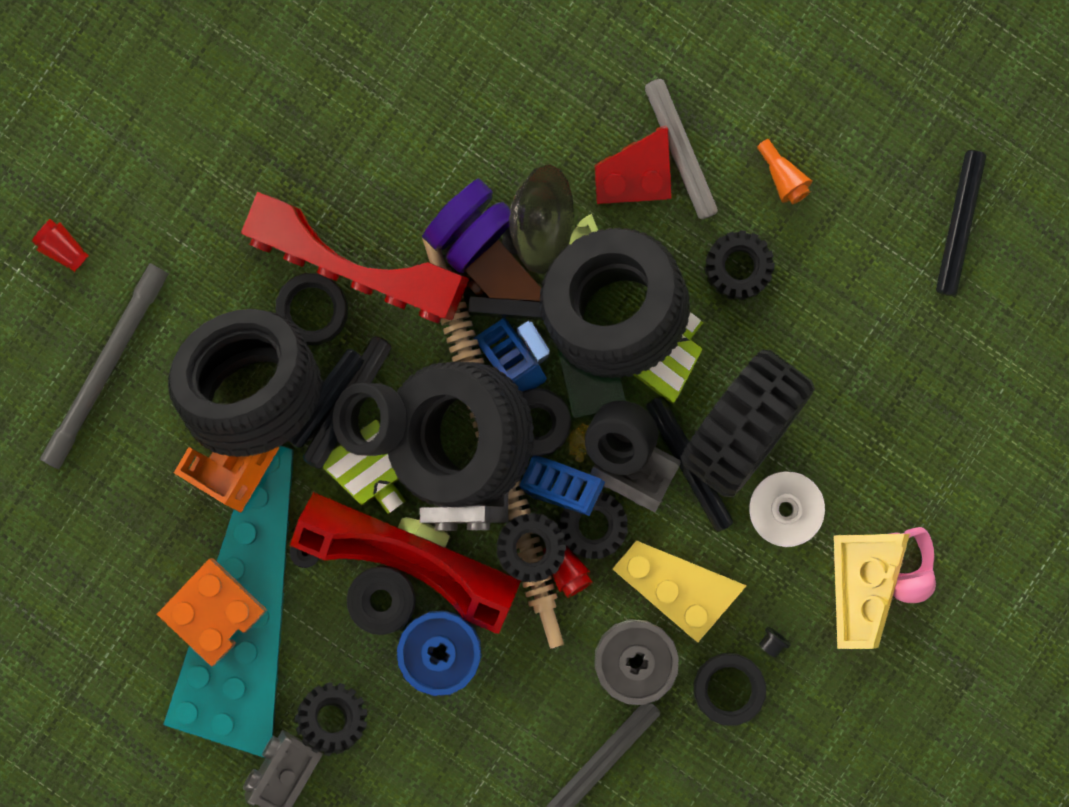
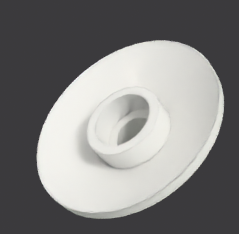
M779 472L768 476L755 488L750 499L749 514L755 530L763 539L777 546L793 547L807 542L818 532L824 520L825 504L819 488L809 478L795 472ZM783 502L790 503L793 509L792 513L787 517L782 516L779 512V506Z

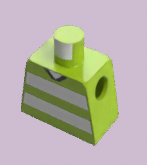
M691 312L688 317L689 321L686 331L682 334L681 341L677 343L678 346L672 349V353L666 356V359L662 362H658V365L651 367L650 370H644L638 375L633 374L671 404L678 398L702 351V348L691 339L703 322Z
M374 420L360 431L362 437L367 442L375 438L379 431L380 422ZM340 445L331 452L323 466L361 505H365L376 497L386 513L389 514L406 502L394 485L399 478H397L395 470L391 467L388 453L377 456H362L350 453Z

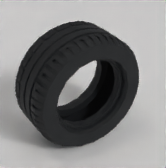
M245 309L219 315L207 321L189 335L180 346L170 367L168 392L172 404L192 436L204 448L227 456H254L271 451L286 443L303 428L318 403L322 381L319 367L308 345L294 324L285 317L270 311ZM256 362H274L278 364L276 373L268 384L250 398L232 404H216L212 402L214 394L222 382L238 369Z

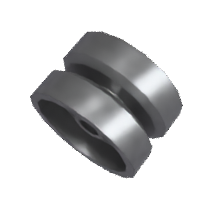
M629 619L613 625L602 635L595 649L594 666L601 685L613 698L626 704L645 705L659 700L671 689L678 675L679 657L674 642L660 627L646 620ZM636 654L641 655L643 659L642 665L639 668H632L628 663L629 657L634 658Z

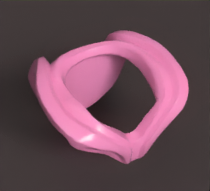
M922 527L908 529L903 533L910 534L909 538L914 536L922 555V564L918 570L911 573H899L893 596L905 603H920L927 600L934 593L936 587L933 571L934 547L928 531Z

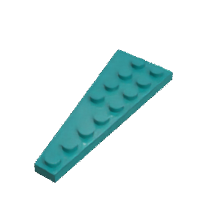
M278 446L280 448L243 511L240 513L233 510L217 562L253 595L267 611L246 633H242L238 629L228 639H233L236 644L213 667L189 646L163 724L263 757L262 753L273 736L276 688L278 684L277 673L284 599L283 588L289 528L288 517L294 450L283 446Z

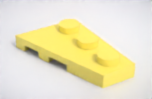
M910 534L834 536L837 649H874L879 647Z
M635 541L612 568L696 642L702 639L747 586L639 541Z

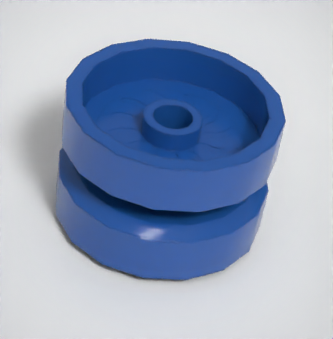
M447 610L430 611L413 620L403 631L397 647L398 666L405 680L416 690L432 696L450 695L464 688L475 676L482 657L481 640L474 626L464 620L461 615ZM439 645H444L447 649L445 652L447 656L443 659L436 658L433 654L434 647L437 648Z

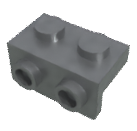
M612 433L620 441L631 443L625 436ZM655 447L649 461L638 472L631 475H616L603 470L595 464L590 475L604 480V487L610 488L634 501L636 504L656 512L681 462L679 459Z
M508 493L503 494L502 497L495 499V501L481 505L420 508V523H435V531H457V523H467V530H490V523L508 522Z
M284 730L281 731L278 738L272 736L262 753V756L266 759L258 771L253 769L243 785V789L246 791L244 794L246 802L252 806L256 804L260 807H292L322 757V751L318 753L311 751L313 748L311 745L305 746L302 740Z

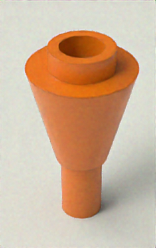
M769 139L761 142L757 149L769 164V170L781 202L790 201L792 204H796L803 200L810 193L808 187L812 184V180L785 157H781Z

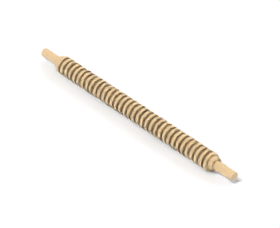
M423 239L429 262L452 271L451 267L446 266L442 250L435 251ZM460 302L453 320L443 318L440 321L441 325L449 324V327L443 329L444 335L452 334V336L446 338L447 344L455 343L454 346L449 348L450 353L458 352V355L452 357V361L484 364L483 358L475 359L476 356L482 353L480 349L472 350V347L479 344L477 339L469 340V338L474 337L476 334L474 330H466L473 325L472 321H463L469 318L470 315L468 311H460L467 308L466 302ZM472 412L469 413L471 419L475 418ZM476 421L472 423L473 428L478 427ZM475 432L476 438L479 437V432ZM521 480L516 482L515 486L508 492V520L531 513L530 508L522 510L521 507L528 504L527 499L519 500V496L525 495V492L523 490L516 491V487L520 486ZM526 533L517 542L516 549L519 548L520 550L517 554L523 561L535 563L542 559L543 556L537 557L536 553L543 551L542 546L534 548L533 545L540 542L539 536L531 538L530 534L533 533ZM551 576L543 581L522 583L523 588L531 586L532 590L525 592L526 597L534 596V600L528 601L529 607L533 606L535 614L539 613L550 649L564 645L553 609L557 607L554 599L558 597L556 593L550 595L548 591L555 589L553 583L545 584V581L552 579Z

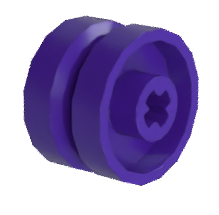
M479 178L454 196L442 208L422 235V238L435 251L445 249L457 239L447 253L446 261L459 274L464 273L469 265L496 243L517 217L504 202L492 205L482 214L492 200L493 192Z

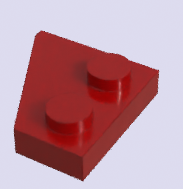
M667 126L655 129V132L637 142L631 143L617 154L609 156L594 165L597 204L671 199Z

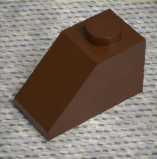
M499 240L465 269V273L469 277L467 286L477 297L485 295L487 298L540 302L541 287Z

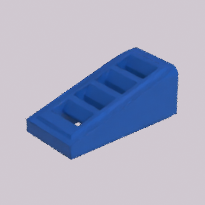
M505 317L474 337L492 366L498 369L499 372L506 374V377H510L521 392L537 388L546 381L547 378L539 364ZM504 336H509V338L495 346L493 349H490L491 345L502 339ZM516 346L515 349H513L512 351H510L509 353H507L506 355H504V356L501 357L500 359H497V358H499L500 356H502L503 354H505L506 352H508L509 350H511L512 348H514V347ZM524 358L523 361H521L520 363H518L517 365H515L514 367H512L511 369H509L508 371H506V370H507L508 368H510L512 365H514L515 363H517L518 361H520L521 359Z
M534 455L520 482V489L534 499L590 516L605 481L553 460ZM558 476V478H557V480H556V482H555V484H554L552 490L550 491V489H551V487H552V485H553V483H554L556 477ZM572 480V482H571V484H570V486H569V488H568V490H567L565 496H563L564 493H565V491H566V489H567V487H568V485H569V483H570V481ZM586 484L579 501H575L582 485Z

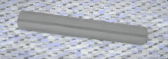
M662 79L651 81L645 86L646 94L660 127H668L669 148L699 219L709 218L715 215L718 209L668 89Z

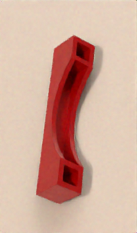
M257 192L241 234L252 238L249 245L268 253L271 252L272 247L285 252L283 259L301 267H304L306 261L319 266L316 273L335 281H338L340 275L353 280L351 288L368 295L372 294L373 289L386 294L385 302L404 310L407 303L420 308L418 316L437 324L440 323L441 318L453 320L469 281V278L429 262L410 268L392 270L373 269L357 265L338 255L326 245L311 228L300 208Z
M315 492L311 495L298 519L290 546L322 560H365L402 570L438 591L454 606L464 620L496 634H499L521 583V580L513 578L506 573Z

